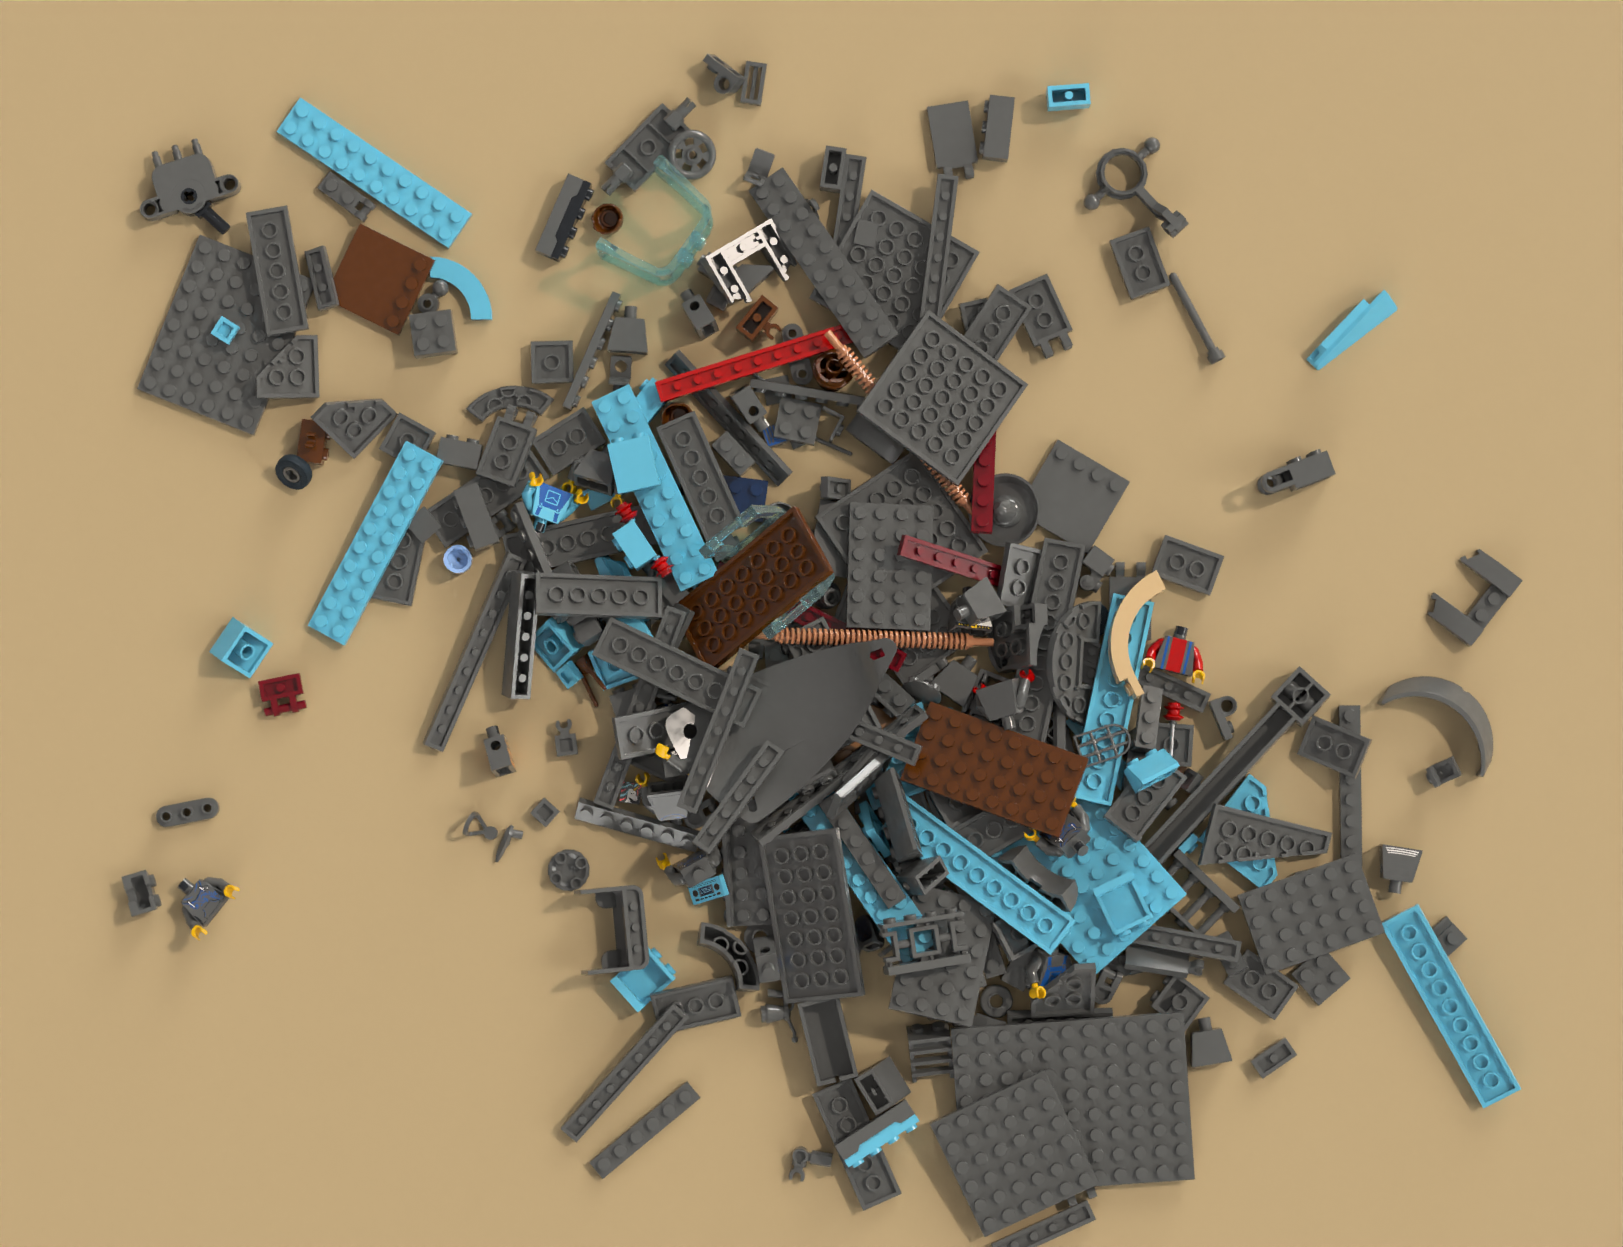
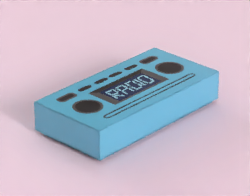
M723 874L706 879L694 887L688 888L693 905L729 894Z

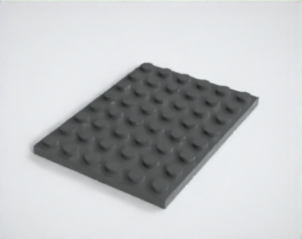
M199 235L137 389L255 436L269 399H256L255 378L295 337L296 332L267 336L253 255ZM300 274L305 307H307L313 293L311 278ZM221 316L240 327L230 345L211 334Z

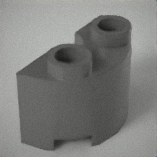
M146 870L122 877L132 917L156 910L159 906H162L159 894H155L154 887L157 884L153 874L149 875Z

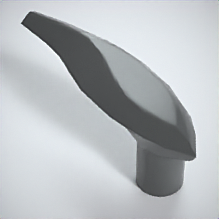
M513 825L506 829L500 841L495 862H499L506 848L510 845L511 837L522 839L523 831L513 829Z

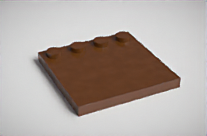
M360 223L333 278L339 306L400 336L436 260Z

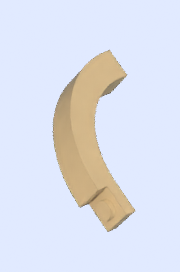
M1157 570L1140 580L1127 593L1114 614L1109 630L1108 657L1116 684L1125 681V691L1128 696L1132 695L1133 699L1142 696L1144 692L1130 663L1128 653L1129 632L1133 620L1141 607L1166 589Z

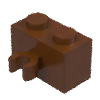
M761 295L737 325L736 331L751 343L756 340L763 330L766 332L767 338L773 340L774 337L770 334V330L774 328L780 332L781 328L779 325L769 322L779 311L778 307Z
M302 419L297 456L309 464L324 465V461H328L329 448H326L327 440H331V437L314 420Z

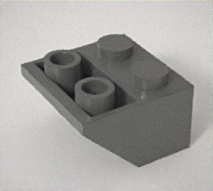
M890 1056L860 1073L858 1077H854L856 1084L875 1115L885 1111L911 1093Z

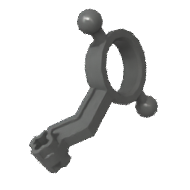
M1154 137L1146 139L1144 148L1138 153L1130 149L1118 148L1104 154L1096 169L1097 184L1100 189L1095 194H1088L1084 198V205L1087 209H1097L1100 205V200L1105 195L1118 200L1130 199L1136 195L1156 218L1163 221L1161 224L1163 230L1172 238L1189 224L1181 213L1177 210L1172 213L1167 207L1158 203L1144 188L1148 172L1143 159L1149 153L1158 152L1160 149L1158 139ZM1115 156H1128L1139 166V182L1131 190H1115L1108 184L1105 178L1106 164Z

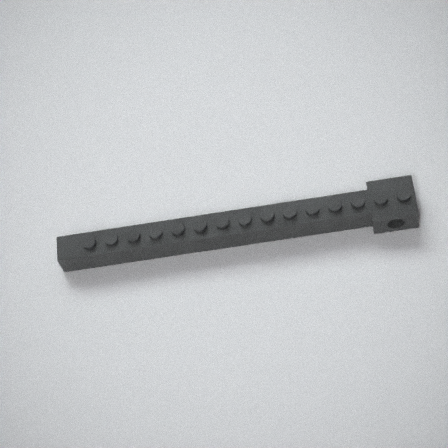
M1300 666L1271 696L1270 700L1275 705L1146 842L1144 846L1161 865L1168 860L1178 847L1208 817L1213 803L1220 804L1295 722L1302 728L1330 698L1331 694Z

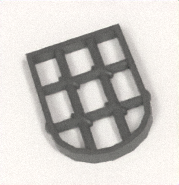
M1118 724L1104 725L1103 727L1073 736L1077 753L1082 756L1081 747L1093 744V752L1083 755V757L1087 758L1097 755L1098 762L1089 764L1086 768L1119 758L1128 751L1131 744L1128 730ZM1115 726L1122 730L1111 734L1109 727ZM1106 728L1108 733L1106 736L1094 739L1092 732ZM1126 733L1128 741L1115 745L1114 736ZM1086 734L1090 735L1091 739L1088 742L1078 745L1077 737ZM1109 738L1111 742L1110 747L1098 750L1096 744ZM1128 744L1126 750L1118 754V747ZM1114 750L1115 756L1101 760L1100 755L1102 752Z

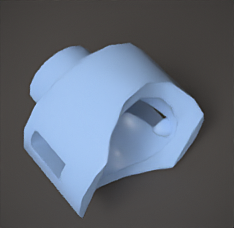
M454 545L447 549L443 561L448 570L460 574L469 570L473 558L471 552L466 547Z

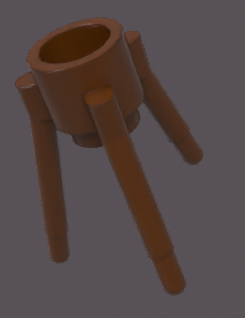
M585 654L574 664L584 676L581 680L594 706L598 707L599 705L585 675L590 674L603 690H606V686L594 672L595 669L589 655Z

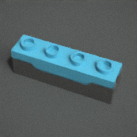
M903 1099L835 1143L834 1146L846 1165L855 1168L864 1162L863 1158L868 1154L874 1156L882 1150L881 1146L888 1142L890 1145L900 1138L898 1135L906 1131V1133H909L918 1127L916 1123L919 1122V1119L907 1100Z

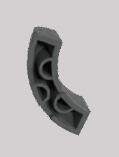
M1027 845L1012 848L998 858L997 861L1001 866L1062 911H1072L1078 897V887L1075 879H1068L1048 870L1032 855Z
M701 922L697 946L709 948L725 959L733 972L736 991H759L760 981L757 965L745 944L726 929L714 924Z

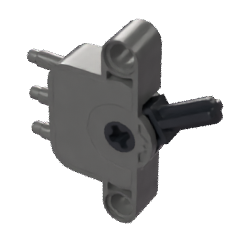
M196 138L191 141L194 155L182 158L178 145H173L171 148L175 161L162 164L158 152H152V160L155 166L152 173V181L157 197L142 202L140 205L141 214L149 221H157L176 215L180 211L190 217L197 216L200 220L204 218L219 233L225 234L230 229V225L212 209L213 205L210 202L214 203L237 195L241 190L240 181L231 174L217 177L212 162L203 155L201 146ZM231 180L235 181V187L232 190H227L226 183ZM189 194L195 198L193 201L187 198ZM149 206H155L156 208L155 213L152 215L146 214V209Z

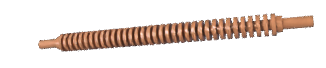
M831 330L826 332L824 336L836 349L835 353L838 355V360L843 358L840 362L842 364L846 362L844 367H850L847 370L848 372L854 371L851 376L857 375L854 378L855 381L860 379L858 384L861 385L863 383L864 385L861 388L865 389L867 387L865 393H869L875 384L873 383L876 380L875 377L870 379L872 376L871 372L867 375L866 373L869 370H863L865 365L859 366L862 361L856 362L858 356L852 357L855 353L854 351L849 353L850 347L843 346ZM933 469L930 473L932 475L936 473L935 479L940 477L938 483L943 481L941 486L942 488L947 486L944 490L946 492L950 490L948 495H953L951 499L955 500L957 498L955 504L963 506L972 516V503L969 501V493H964L966 491L965 488L960 490L962 484L960 483L958 486H955Z
M779 627L775 631H763L754 638L771 639L779 642V644H783V640L784 644L789 642L794 644L795 640L796 645H799V643L804 645L805 641L806 645H810V643L816 645V641L817 645H827L828 641L829 646H832V644L837 646L838 642L840 646L849 643L889 638L896 643L897 647L899 645V648H903V646L905 648L909 646L914 648L915 646V648L921 647L924 649L926 645L927 649H930V647L936 649L937 646V649H941V647L942 649H952L953 647L954 650H962L963 647L964 650H968V648H973V646L993 647L994 645L993 638H973V635L968 633H959V635L958 633H948L947 635V632H943V634L941 632L937 634L936 632H932V634L931 632H921L920 635V632L917 631L916 633L911 631L909 634V631H905V633L903 631H899V633L894 631L893 633V631L887 632L884 630L882 634L881 630H878V632L872 630L871 634V630H867V632L861 630L860 634V630L855 632L854 629H851L849 633V629H845V632L843 629H840L839 632L838 629H834V632L833 629L828 631L823 629L822 632L821 628H818V630L812 628V632L811 628L806 630L801 628L800 632V628L794 629L793 627L790 628V632L788 627H785V629Z

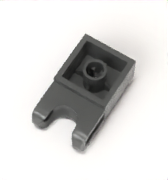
M1320 449L1308 453L1305 459L1298 456L1286 462V466L1267 472L1258 479L1257 488L1263 495H1271L1288 488L1292 492L1328 479L1336 473L1327 450L1321 452ZM1268 479L1272 480L1273 487L1267 484Z

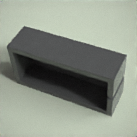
M840 999L797 1003L817 1087L836 1082L835 1076H839L840 1081L858 1077Z

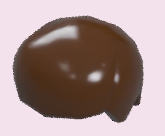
M611 203L602 204L597 207L592 215L594 230L602 235H612L618 232L623 225V215L620 208Z
M671 402L665 406L661 414L662 425L688 414L692 410L683 402Z

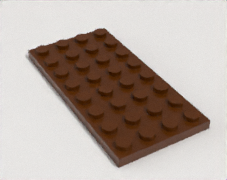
M793 506L714 573L713 577L702 582L679 602V604L695 612L685 635L699 660L719 668L739 651V648L745 647L834 573L799 508Z
M930 701L926 711L929 718L921 724L914 742L923 746L915 766L906 763L900 780L1059 839L1089 758L1009 729L1004 731L1003 727Z

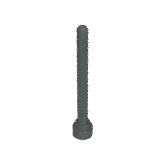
M1171 273L1169 278L1208 350L1207 358L1211 365L1215 364L1226 356L1222 349L1219 350L1218 347H1215L1176 273Z

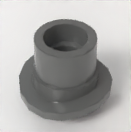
M824 580L813 590V602L821 609L833 608L840 602L841 592L839 587L830 580Z

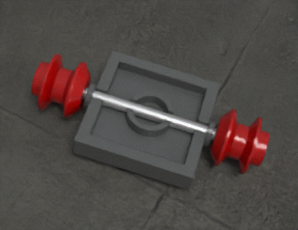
M1168 702V706H1163L1167 709V714L1163 715V717L1170 721L1169 723H1159L1156 749L1159 751L1164 748L1180 766L1191 767L1194 725L1177 724L1175 721H1180L1184 718L1180 715V710L1184 709V707H1180L1181 703Z

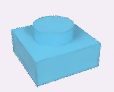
M221 316L211 334L230 345L240 327Z
M572 660L555 672L567 689L584 677Z
M1192 833L1178 849L1184 854L1186 852L1190 854L1198 846L1196 842L1199 838Z

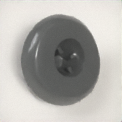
M1009 473L995 475L992 534H978L984 541L995 546L1005 547L1006 542L1022 543L1034 532L1040 518V502L1035 489L1027 480Z

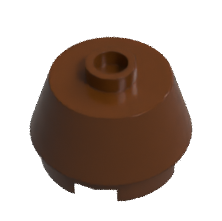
M836 350L823 352L822 355L816 358L813 364V374L818 385L822 389L831 392L838 391L849 384L853 378L851 374L854 372L853 370L851 372L847 371L850 367L845 368L846 362L843 364L840 362L843 358L838 360V355L835 353Z

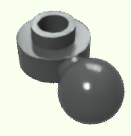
M437 280L433 283V292L431 294L427 293L420 296L418 308L422 313L438 311L440 306L438 298L445 296L449 290V286L444 280ZM426 300H430L431 306L429 308L425 307Z

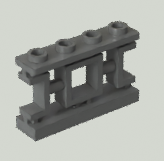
M957 907L944 909V913L937 914V911L924 912V916L916 917V914L904 915L902 920H896L895 917L883 919V923L877 924L880 929L879 935L880 937L890 936L893 956L883 958L885 964L883 966L884 974L892 976L971 962V956L967 950L968 945H957L955 925L965 924L963 919L964 911L957 910ZM955 917V920L947 921V933L939 934L938 924H929V921ZM914 924V927L906 928L907 939L898 941L897 931H888L887 929ZM931 930L934 949L916 952L914 932ZM950 941L951 951H960V953L933 957V955L942 954L940 942ZM909 948L910 958H919V960L892 964V962L901 961L899 949Z

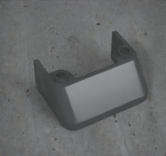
M636 885L574 890V895L595 893V901L599 907L613 908L616 950L606 951L602 955L601 968L581 970V975L644 969L649 963L644 896L641 888Z

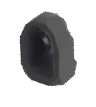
M862 915L858 917L855 921V931L861 950L872 952L884 946V938L880 937V929L871 916Z

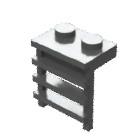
M936 1021L932 1024L906 1026L913 1083L917 1082L916 1077L950 1073V1078H954L948 1022ZM948 1052V1055L914 1058V1055ZM949 1062L948 1066L915 1069V1066Z

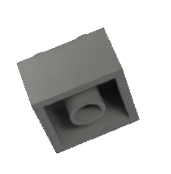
M451 309L409 315L414 356L416 359L458 353L453 312Z

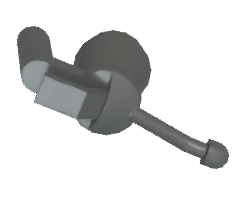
M767 989L768 997L783 999V1006L773 1004L760 1006L761 1022L769 1024L784 1019V1021L788 1022L793 1033L792 1042H798L795 1028L790 1020L794 1003H791V1007L788 1009V1003L785 1004L782 990Z

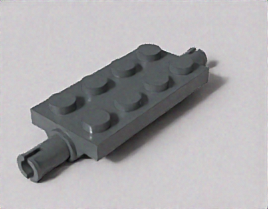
M686 97L672 111L662 103L605 162L613 171V175L601 186L602 190L611 196L622 183H626L636 192L668 159V147L673 138L683 131L691 130L685 125L684 118L696 107L694 102H691Z

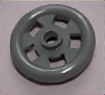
M683 131L673 138L668 147V163L673 172L681 178L688 180L702 178L711 171L715 164L716 149L714 143L708 135L701 131ZM693 138L694 144L686 146L684 140ZM702 143H704L707 148V151L704 153H702L701 149L698 147ZM676 149H682V158H676ZM691 151H694L696 154L693 159L689 157ZM703 158V159L706 161V163H705V165L700 169V168L697 166V164H698V163L701 161V159ZM684 162L691 165L690 171L682 169Z

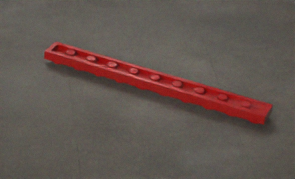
M837 325L656 381L655 386L660 402L663 403L812 357L828 350H834L835 348L824 336L829 330L833 332L843 346L854 343L842 325Z

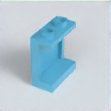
M644 432L632 435V439L624 440L623 437L612 439V443L607 444L619 495L661 485L649 435L645 436Z
M1131 871L1092 889L1115 937L1119 935L1120 938H1123L1132 933L1131 929L1137 926L1139 929H1142L1151 924L1150 920L1153 919V916Z
M648 947L649 963L644 969L622 971L610 980L637 1012L651 1001L650 993L662 991L676 979L674 976L676 971L669 963L664 965L660 960L662 955L654 947L652 949Z

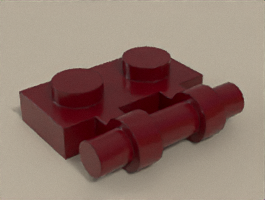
M300 673L258 681L262 702H271V707L264 708L265 716L274 715L276 717L281 716V713L290 711L296 713L300 709L307 708L306 700L297 701L296 695L304 694ZM289 697L290 703L278 704V699Z

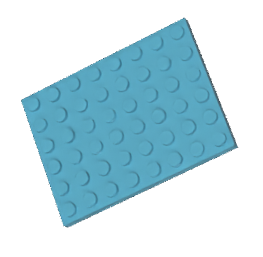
M1076 799L1075 802L1082 806L1089 816L1090 822L1088 835L1091 839L1086 844L1089 850L1084 856H1079L1077 853L1069 859L1065 856H1048L1035 845V841H1028L1024 837L992 855L991 858L998 863V858L1005 852L1018 846L1027 845L1032 855L1048 870L1059 876L1076 880L1078 887L1076 904L1071 912H1065L1075 919L1076 922L1060 943L1079 964L1095 963L1097 974L1183 899L1187 893L1140 840L1135 843L1103 818L1110 807ZM1036 830L1037 836H1038V837H1041V836L1039 835L1040 832ZM1131 871L1153 919L1150 920V925L1139 929L1137 926L1131 929V934L1120 938L1119 935L1115 937L1092 889Z

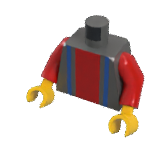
M1176 626L1173 637L1164 636V638L1157 639L1148 648L1140 668L1143 669L1144 665H1147L1150 668L1149 673L1155 668L1188 677L1192 676L1191 682L1193 684L1195 683V678L1201 679V684H1204L1205 679L1203 661L1199 649L1194 646V642L1186 640L1188 628Z

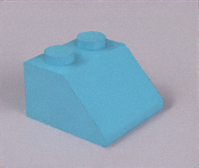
M232 617L209 652L225 664L251 678L273 643Z
M551 617L536 631L535 651L555 673L585 645L579 644L575 640L573 625L570 626L567 621L557 624L556 619Z
M1155 748L1145 754L1146 758L1140 761L1136 758L1127 763L1128 767L1123 772L1135 793L1171 776L1180 766L1164 748L1159 751Z

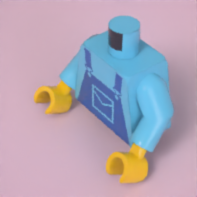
M534 472L529 473L530 481L527 482L522 492V499L528 514L535 517L533 527L535 531L544 533L547 522L558 524L564 521L581 504H585L589 500L588 493L584 497H580L582 489L576 491L575 498L571 493L543 483L544 480L541 473L538 478H535Z

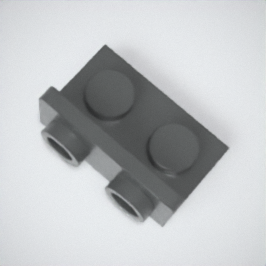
M887 673L883 676L873 699L876 704L881 702L885 706L883 711L891 718L894 715L898 718L916 702Z

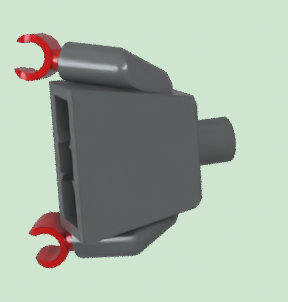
M1029 669L1028 675H1026L1024 670L1019 672L1021 680L1019 678L1010 679L988 687L981 683L980 689L973 687L972 691L976 694V709L990 721L1001 719L1004 731L1016 728L1013 715L1023 712L1030 683L1035 679V674L1031 669Z

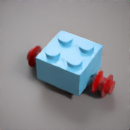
M626 501L616 507L617 512L615 515L622 517L620 523L627 524L612 533L615 537L612 542L619 552L622 550L627 556L624 557V560L630 569L635 567L639 571L645 565L654 561L651 569L658 571L656 577H666L673 572L671 568L674 565H668L666 562L669 557L657 556L634 522L636 521L635 517L638 511L631 510L632 503L627 504Z

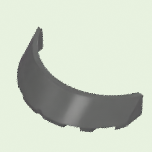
M1430 676L1408 678L1388 687L1378 701V704L1384 705L1403 697H1427L1449 705L1462 715L1471 726L1481 753V768L1476 773V776L1483 777L1493 756V734L1484 709L1469 692L1464 691L1461 686L1451 681Z

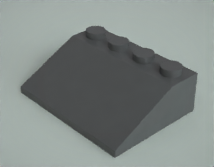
M894 767L890 768L874 780L875 787H872L875 800L879 799L881 807H878V812L881 820L885 819L887 825L883 829L886 839H891L893 847L889 848L892 859H897V862L901 864L921 858L923 854L900 776Z

